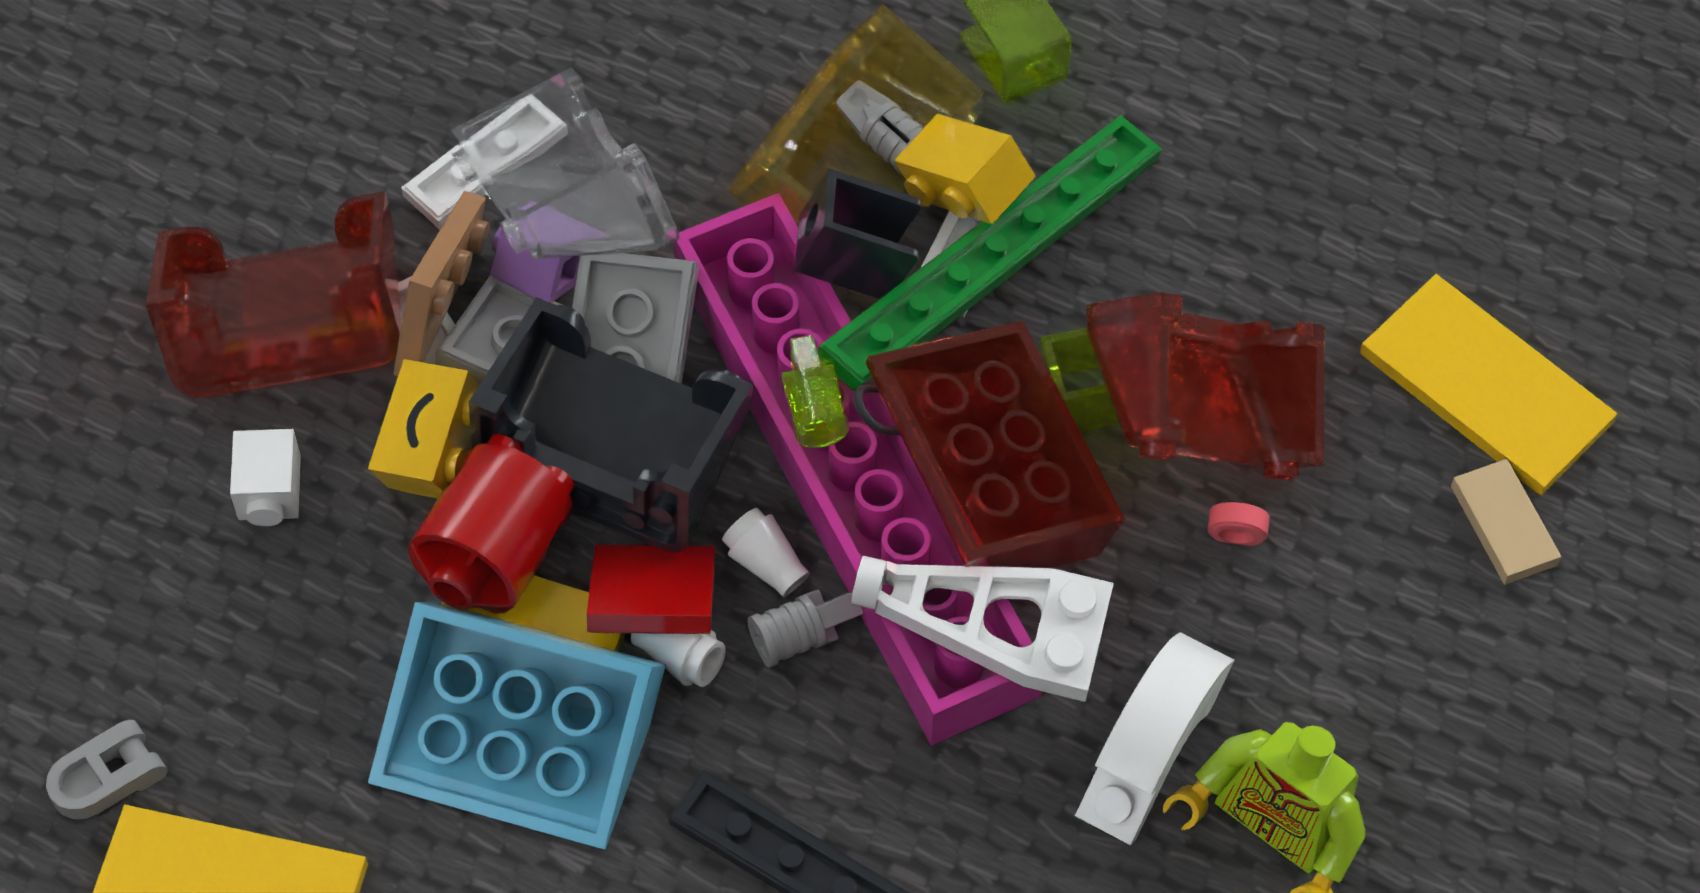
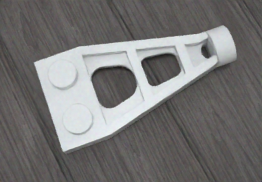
M863 555L855 580L851 604L875 609L876 614L1023 687L1085 702L1113 583L1054 568L904 565ZM883 584L893 586L891 595L882 591ZM933 588L970 593L974 598V603L969 621L964 625H956L929 615L923 608L925 594ZM999 599H1024L1036 603L1041 610V619L1035 641L1027 647H1016L990 634L983 622L987 606Z

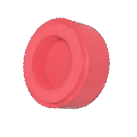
M1237 502L1220 503L1210 508L1207 531L1219 542L1254 546L1267 539L1270 516L1265 510L1254 505Z

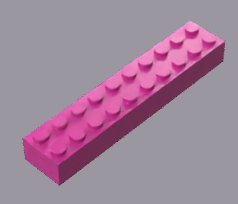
M774 194L674 234L675 259L697 261L700 266L694 307L728 370L738 375L743 381L753 384L752 403L749 409L849 593L853 592L863 555L904 565L990 567L917 437L885 435L870 428L862 420L853 402L854 391L816 358L819 346L850 323L851 320L829 282L794 271L798 226L780 194ZM882 377L874 384H886ZM892 393L863 394L864 406L877 422L886 426L911 427ZM883 584L882 591L891 595L893 586ZM933 588L925 594L923 608L931 616L956 625H964L969 621L974 598L965 591ZM999 599L987 606L983 622L990 634L1016 647H1027L1032 644L1030 637L1008 599ZM862 607L863 614L861 617L930 745H934L1041 697L1042 691L1023 687L876 614L875 609Z

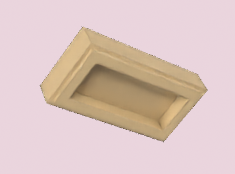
M1508 459L1453 478L1451 488L1504 585L1558 566L1562 556Z

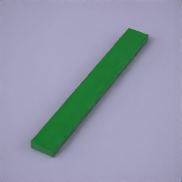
M1120 115L1028 185L993 224L981 221L819 346L816 358L854 392L860 385L876 383L1141 175L1159 159L1162 148Z

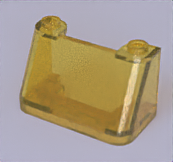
M882 4L854 28L830 53L729 184L727 191L744 206L779 193L798 227L801 211L828 169L902 193L905 189V177L901 176L893 166H890L883 160L882 156L876 154L871 146L866 145L860 139V136L838 110L836 101L851 85L860 80L897 103L902 111H906L914 121L925 127L936 114L973 124L978 115L972 109L982 97L984 91Z

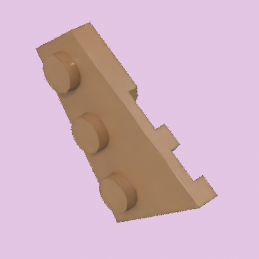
M468 191L462 193L410 278L393 375H399L404 359L425 362L458 286L463 285L466 280L472 255H480L482 253L490 229V222L482 220L486 197Z

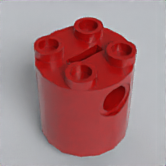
M495 434L491 436L487 444H477L468 451L461 471L440 494L409 542L408 555L415 570L428 583L431 592L451 607L457 609L482 608L494 614H505L515 607L546 557L554 534L570 518L573 507L570 494L575 486L573 479L565 471L554 466L545 467L535 458L523 453L520 445L508 436Z

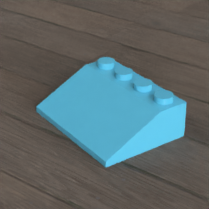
M435 601L415 602L368 783L606 849L651 724L666 664L472 611L457 609Z

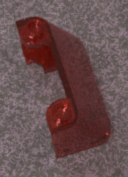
M385 191L350 198L338 207L334 220L337 241L227 260L223 245L219 238L210 230L196 226L159 231L146 308L169 377L174 386L182 393L192 397H210L374 368L390 363L397 355L402 324L392 214Z
M1164 292L1096 302L1086 306V333L1128 446L1139 448L1140 458L1167 460L1174 459L1176 454L1248 465L1263 468V477L1271 479L1299 478V468L1324 466L1325 325L1304 321L1297 322L1296 327L1273 330L1271 322L1268 321L1239 324L1182 312V296Z

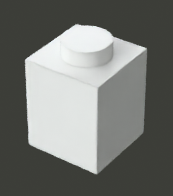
M294 429L233 431L230 495L238 520H247L257 526H273L279 524L282 519L298 518L301 454Z

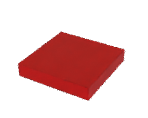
M595 545L586 614L587 632L711 634L715 546H687L686 549L680 552H670L653 545Z

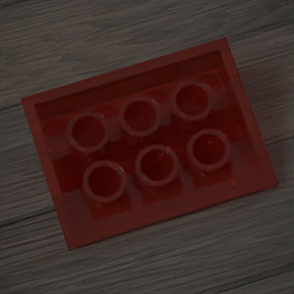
M1024 321L868 356L865 364L965 567L1054 568L1101 555L1125 521V518Z

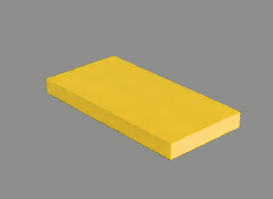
M1435 274L1361 345L1360 354L1494 460L1499 462L1508 459L1518 479L1540 496L1615 422L1618 415L1612 408L1438 274Z
M124 804L93 893H359L368 862L365 856Z

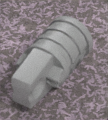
M858 80L836 101L838 110L860 136V139L866 145L871 146L876 154L882 156L885 162L893 166L903 176L894 160L924 127L917 121H914L906 111H902L897 103Z
M817 589L795 598V602L785 603L777 609L773 608L765 611L762 615L757 613L749 616V632L765 666L768 668L773 667L780 660L794 657V654L804 653L812 647L817 649L838 640L839 638L834 626L863 614L861 606L851 604L853 592L824 602L820 590Z

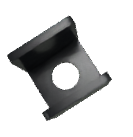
M828 169L800 213L794 271L881 299L904 281L918 260V251L916 249L898 244V242L921 210V199Z

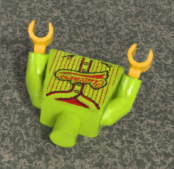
M1284 722L1273 735L1260 729L1230 737L1197 771L1195 776L1198 781L1193 786L1186 785L1179 788L1163 805L1164 814L1178 800L1185 801L1191 806L1192 818L1181 828L1182 830H1187L1205 816L1209 805L1207 798L1212 793L1218 795L1214 802L1217 806L1309 875L1314 870L1317 871L1312 881L1291 890L1290 893H1333L1330 888L1334 881L1341 882L1365 838V827L1359 802L1354 797L1359 776L1354 767L1333 753L1335 750L1333 735L1328 730L1314 725L1301 729L1294 723Z

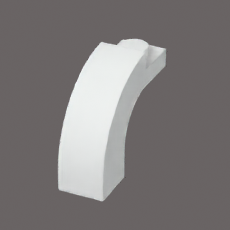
M1181 632L1172 637L1145 672L1117 720L1095 764L1098 768L1075 816L1129 845L1135 842L1176 757L1196 725L1210 712L1234 659Z

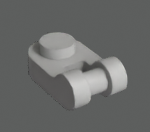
M126 720L66 754L53 764L47 775L46 789L54 807L63 816L71 819H87L99 814L135 791H143L166 776L168 769L157 753L148 752L144 745L146 735L135 720ZM114 758H123L126 765L110 773L105 764Z

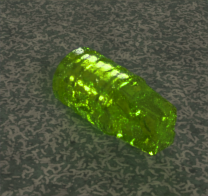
M813 335L791 338L790 359L793 371L782 372L781 378L785 396L789 401L796 441L800 445L810 448L832 445L843 439L849 431L848 420L840 400L839 384L834 365L827 364L821 366Z

